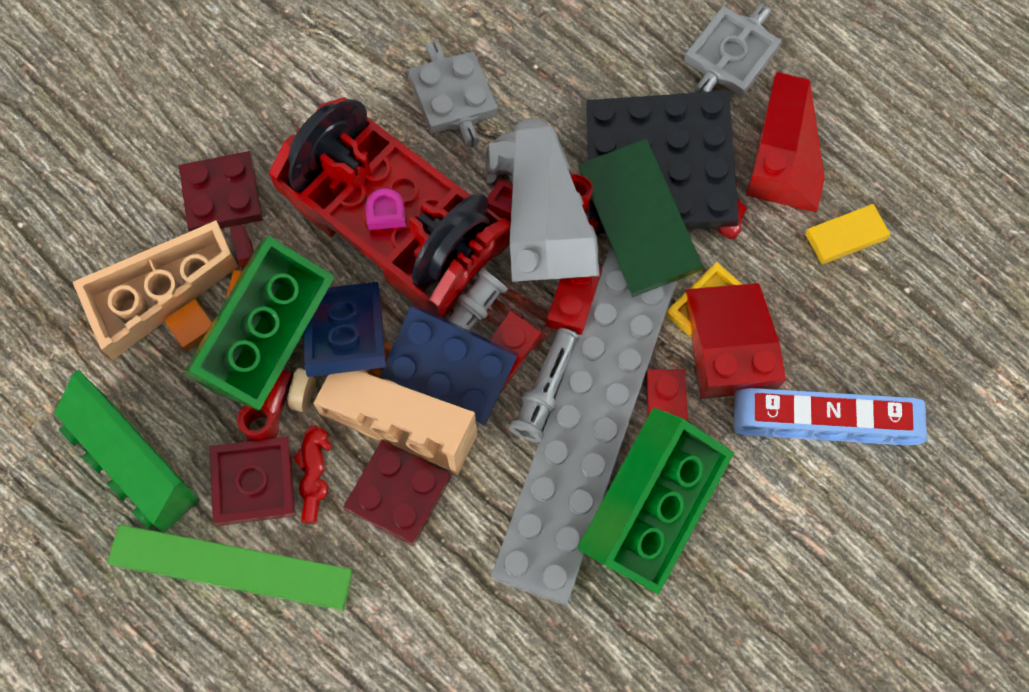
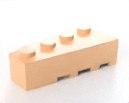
M214 221L73 282V285L100 349L114 360L164 323L163 319L191 300L196 299L239 266L217 221Z
M365 370L328 375L314 401V405L320 415L380 442L383 439L457 476L477 437L475 412L402 387L391 380L369 375Z

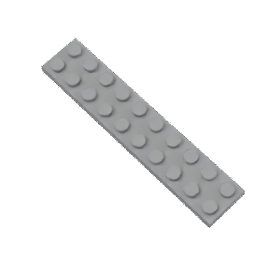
M611 246L602 267L603 270L583 334H578L580 338L577 340L555 397L556 407L554 411L550 412L543 430V438L538 444L491 574V580L564 606L568 604L584 557V553L579 551L577 547L603 501L677 283L675 281L632 298Z

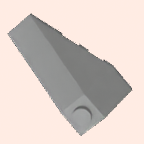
M553 126L516 130L510 227L512 282L599 276L597 236L593 226L588 222L582 206L584 205L580 193L576 191L569 173V164Z

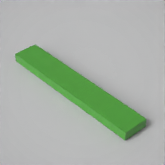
M120 524L118 525L107 564L114 567L339 611L345 610L353 576V570Z

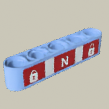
M746 388L734 392V432L748 436L890 445H919L927 441L926 405L923 400L916 398Z

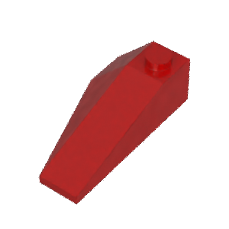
M775 72L746 196L816 213L825 177L810 79Z

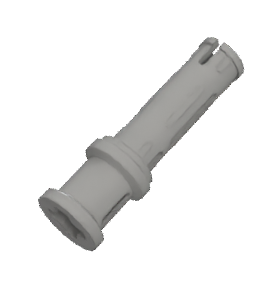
M483 268L478 271L479 278L468 292L460 294L457 301L459 305L448 319V321L467 330L478 319L480 321L483 318L485 319L488 315L486 310L500 293H505L508 290L503 283Z
M565 328L557 330L556 337L543 362L536 382L532 389L524 393L522 397L524 404L518 418L512 421L509 429L517 436L532 442H540L542 440V428L548 414L553 412L556 407L555 393L577 340L580 338L575 332ZM558 355H560V358H559V360H558V362H557V365H556V367H555V369H554V372H553V374H552V376H551V378H550V374H551V371H552V369H553V367H554V364H555V362H556V360H557V358H558Z

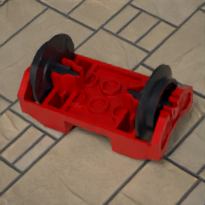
M342 97L323 103L307 119L302 127L296 130V136L291 135L283 143L269 170L275 190L281 193L306 219L330 238L336 233L383 269L385 281L412 303L442 318L454 306L465 286L476 276L478 271L489 260L502 254L510 245L511 222L506 218L501 219L488 209L489 202L486 196L481 193L468 194L369 119L366 107L356 99ZM387 188L398 192L404 202L406 227L368 230L366 219V202L368 197L379 189ZM437 281L439 284L432 296L429 297L424 291Z

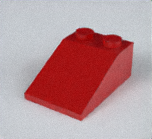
M760 284L685 289L688 319L692 329L691 339L700 399L734 396V392L746 388L778 390L786 381L780 342Z

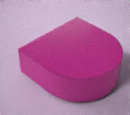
M385 188L376 190L368 197L366 202L368 230L406 227L404 202L398 192Z

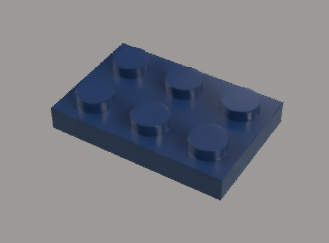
M378 282L328 288L304 331V366L307 377L386 367Z
M413 304L407 313L386 360V367L382 369L380 376L405 388L475 412L476 422L485 425L518 357V353Z

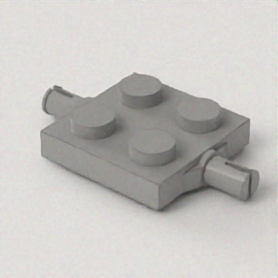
M759 4L751 17L736 14L725 6L720 9L685 54L684 62L704 75L703 79L694 88L696 93L710 92L715 84H719L741 97L745 95L779 50L782 43L781 39L767 32L762 26V23L771 14L768 6L764 9L765 4Z
M431 41L426 45V50L432 61L408 68V79L429 132L433 134L444 130H460L465 146L471 147V142L475 146L480 140L473 126L480 120L497 116L498 107L474 51L454 57H445L440 42L434 41L433 46Z

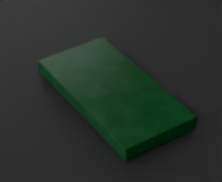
M647 138L578 164L580 174L588 178L592 183L591 201L632 298L703 271L702 262Z

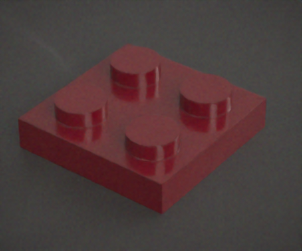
M250 151L178 165L189 232L214 221H217L221 229L263 221L253 158Z
M288 436L209 446L212 516L215 526L296 516L291 443Z
M382 439L343 508L346 512L414 547L450 482L451 474Z

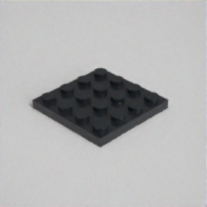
M729 90L586 100L588 161L647 138L687 229L738 226L739 215ZM590 198V219L599 223L595 234H605Z

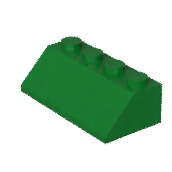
M268 235L256 247L182 375L218 395L259 411L335 276Z
M79 369L72 374L54 412L64 424L58 430L73 446H76L79 442L88 452L82 457L97 473L104 469L109 474L112 480L107 485L122 501L129 497L137 507L132 513L147 529L154 525L162 532H166L193 508L200 499L111 401Z
M653 407L577 549L659 595L735 452L685 419Z

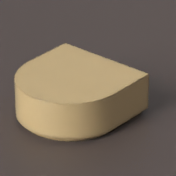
M297 368L294 372L288 394V407L290 410L305 413L310 405L317 379L314 376L307 377L306 371Z

